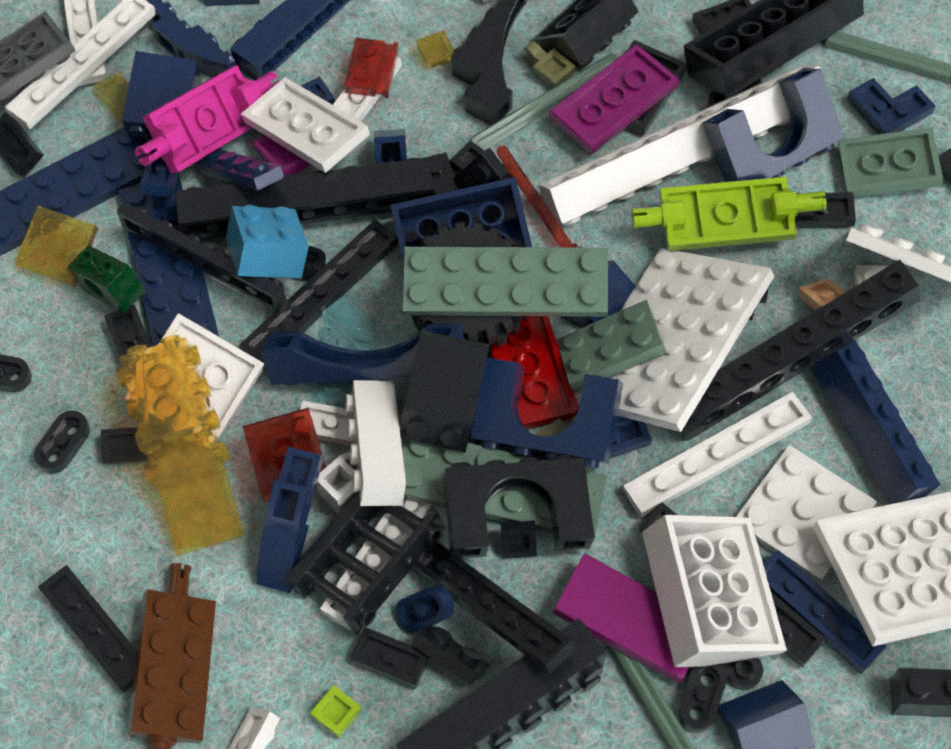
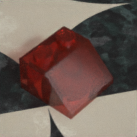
M309 407L243 426L258 486L264 502L270 499L274 480H279L288 447L322 455ZM324 459L320 472L326 468Z

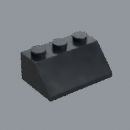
M574 0L531 41L536 42L547 54L554 48L576 67L583 68L594 60L593 55L598 50H602L612 43V37L617 32H621L631 25V19L639 11L632 0Z

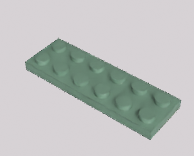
M405 247L403 314L608 317V248Z
M405 439L402 448L406 477L404 499L445 508L443 489L445 467H450L458 462H467L471 466L484 465L491 460L517 463L529 457L502 450L484 448L472 443L467 444L466 453ZM586 471L595 534L607 475ZM522 488L504 489L493 495L485 505L486 518L501 522L535 520L536 530L553 534L551 516L547 505L538 495Z

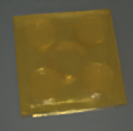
M37 206L14 265L76 287L77 281L67 269V266L88 245L92 246L99 228L93 224Z

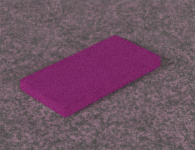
M636 44L549 111V118L592 155L679 86L680 80Z
M584 553L552 614L570 624L580 618L591 634L597 639L680 684L689 667H674L657 592Z

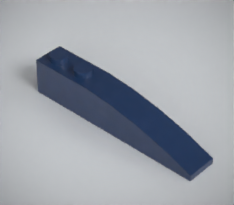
M285 0L263 19L258 20L254 27L242 38L235 41L230 50L239 70L253 80L260 78L269 71L274 72L351 0Z

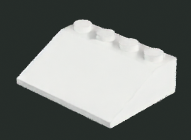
M664 515L642 532L674 667H704L787 651L750 518Z

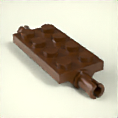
M181 563L169 565L167 592L147 589L143 594L127 734L144 737L147 739L150 749H172V746L179 742L200 743L203 741L216 601L190 597L188 595L192 567L185 564L184 569H181Z

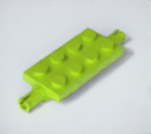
M787 177L660 188V206L632 208L631 216L632 221H634L632 223L633 229L662 226L665 231L667 251L795 240L797 235L795 216L803 212L825 211L826 198H822L825 197L823 190L796 194L795 191H791L788 188Z

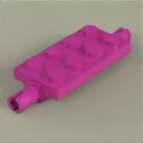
M236 65L144 115L142 118L153 139L135 149L136 157L147 153V155L138 159L144 166H148L153 161L163 157L171 174L182 171L250 130L252 127L244 123L241 113L280 82L278 80L272 84L270 83V81L278 76L274 72L269 71L255 81L248 80L242 76Z

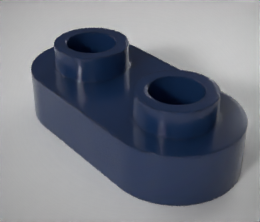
M434 585L399 600L396 606V617L399 624L410 633L447 620L454 612L453 597L441 585Z

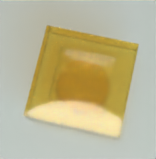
M444 30L417 39V48L428 69L451 61L454 48Z

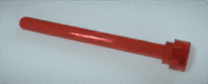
M504 145L499 146L496 150L498 157L512 178L516 177L517 185L559 247L583 248L571 242L509 149Z

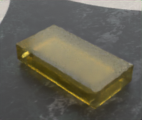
M117 72L95 84L94 89L120 125L125 127L122 118L129 83L120 72Z

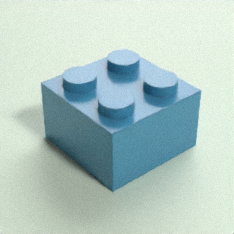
M232 206L226 240L237 276L302 278L309 245L296 210L287 207Z

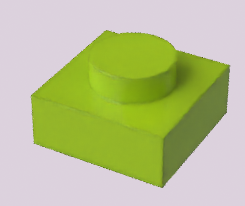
M333 685L310 714L337 738H340L363 710L358 703Z

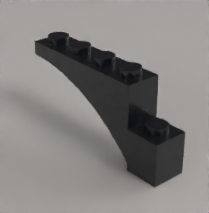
M500 0L495 7H490L481 24L470 31L467 41L462 47H457L451 56L453 76L469 84L464 93L466 113L490 126L504 118L512 109L513 91L507 88L502 61L509 32L527 0Z

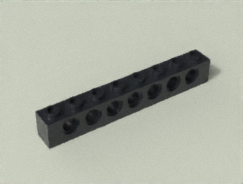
M899 259L720 368L681 431L686 440L693 439L919 302L921 298L918 283Z

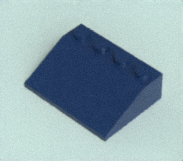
M516 177L390 205L403 265L405 247H422L420 241L427 235L433 239L437 236V229L446 226L447 231L455 229V223L464 222L465 227L473 228L474 222L482 223L485 230L489 232L494 227L502 231L504 240L510 237L517 244V247H532Z

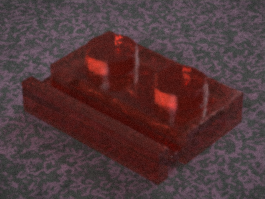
M355 38L344 85L345 93L373 97L379 94L384 95V98H389L399 53V43L394 42L392 45L385 44V41Z

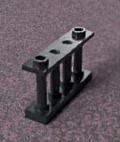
M357 492L289 572L286 579L293 590L304 599L312 591L317 590L345 609L347 613L343 618L351 631L358 635L364 627L369 626L373 622L377 610L429 546L438 542L445 526L438 511L433 508L424 519H421L403 506H360L359 492ZM383 510L414 530L402 546L368 525L378 512ZM356 538H364L392 557L380 573L347 552V549ZM334 564H341L370 584L357 600L324 578Z

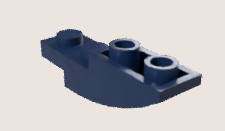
M146 0L154 6L156 15L152 18L155 22L152 25L157 42L171 55L178 58L197 60L200 73L211 77L230 67L236 66L232 55L228 51L223 52L219 48L218 41L211 32L206 33L199 24L191 29L185 20L180 21L177 18L176 12L169 2Z
M292 447L287 448L279 480H274L265 517L258 559L257 585L291 593L292 586L286 579V576L301 558L309 528L306 522L324 456Z

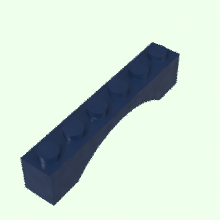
M461 323L428 324L422 329L464 339ZM421 331L403 343L376 350H350L336 347L316 340L303 332L271 333L260 352L271 385L285 384L292 386L298 383L325 384L341 381L353 383V380L388 381L391 379H410Z

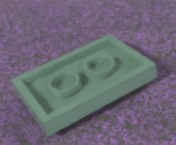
M933 127L840 139L838 141L845 191L853 192L854 197L940 187L943 185V175Z
M647 299L557 339L568 381L574 393L583 388L585 374L609 378L667 353Z

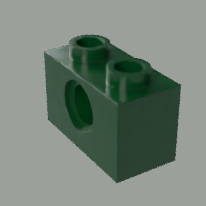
M90 245L80 252L67 266V269L84 292L123 313L146 291L128 264Z

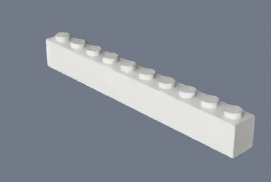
M800 65L540 184L539 188L550 218L564 225L573 224L581 219V215L589 211H601L608 207L609 202L617 198L618 200L627 199L635 194V190L643 186H655L661 183L662 178L669 174H681L689 169V165L697 161L701 163L713 159L715 154L702 122L726 109L744 110L754 138L767 134V129L775 125L783 126L791 123L790 112L779 81L803 68L820 69V66Z

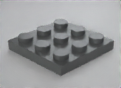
M46 11L0 41V101L4 98L13 97L22 86L30 81L40 79L46 70L55 64L64 63L76 51Z

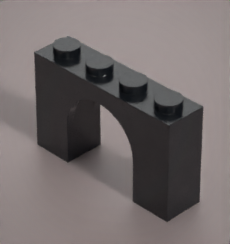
M561 455L553 460L540 461L538 458L529 457L517 463L491 460L484 465L471 466L467 462H458L450 467H445L443 489L451 559L486 557L489 540L485 505L493 495L508 488L529 490L545 502L551 516L555 551L590 549L595 539L584 458Z

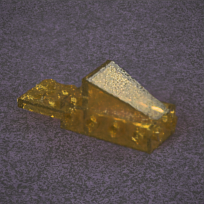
M172 335L161 339L160 345L147 348V345H138L129 348L126 355L119 356L122 366L117 367V373L122 387L127 386L131 399L126 400V405L131 419H137L138 432H135L136 441L140 452L145 453L149 464L144 465L146 477L149 484H155L159 490L177 556L245 536L227 474L228 470L225 462L230 461L229 452L225 441L219 442L216 430L221 428L216 410H210L207 397L212 396L206 376H200L197 366L202 364L197 344L191 345L186 337L180 338V335Z

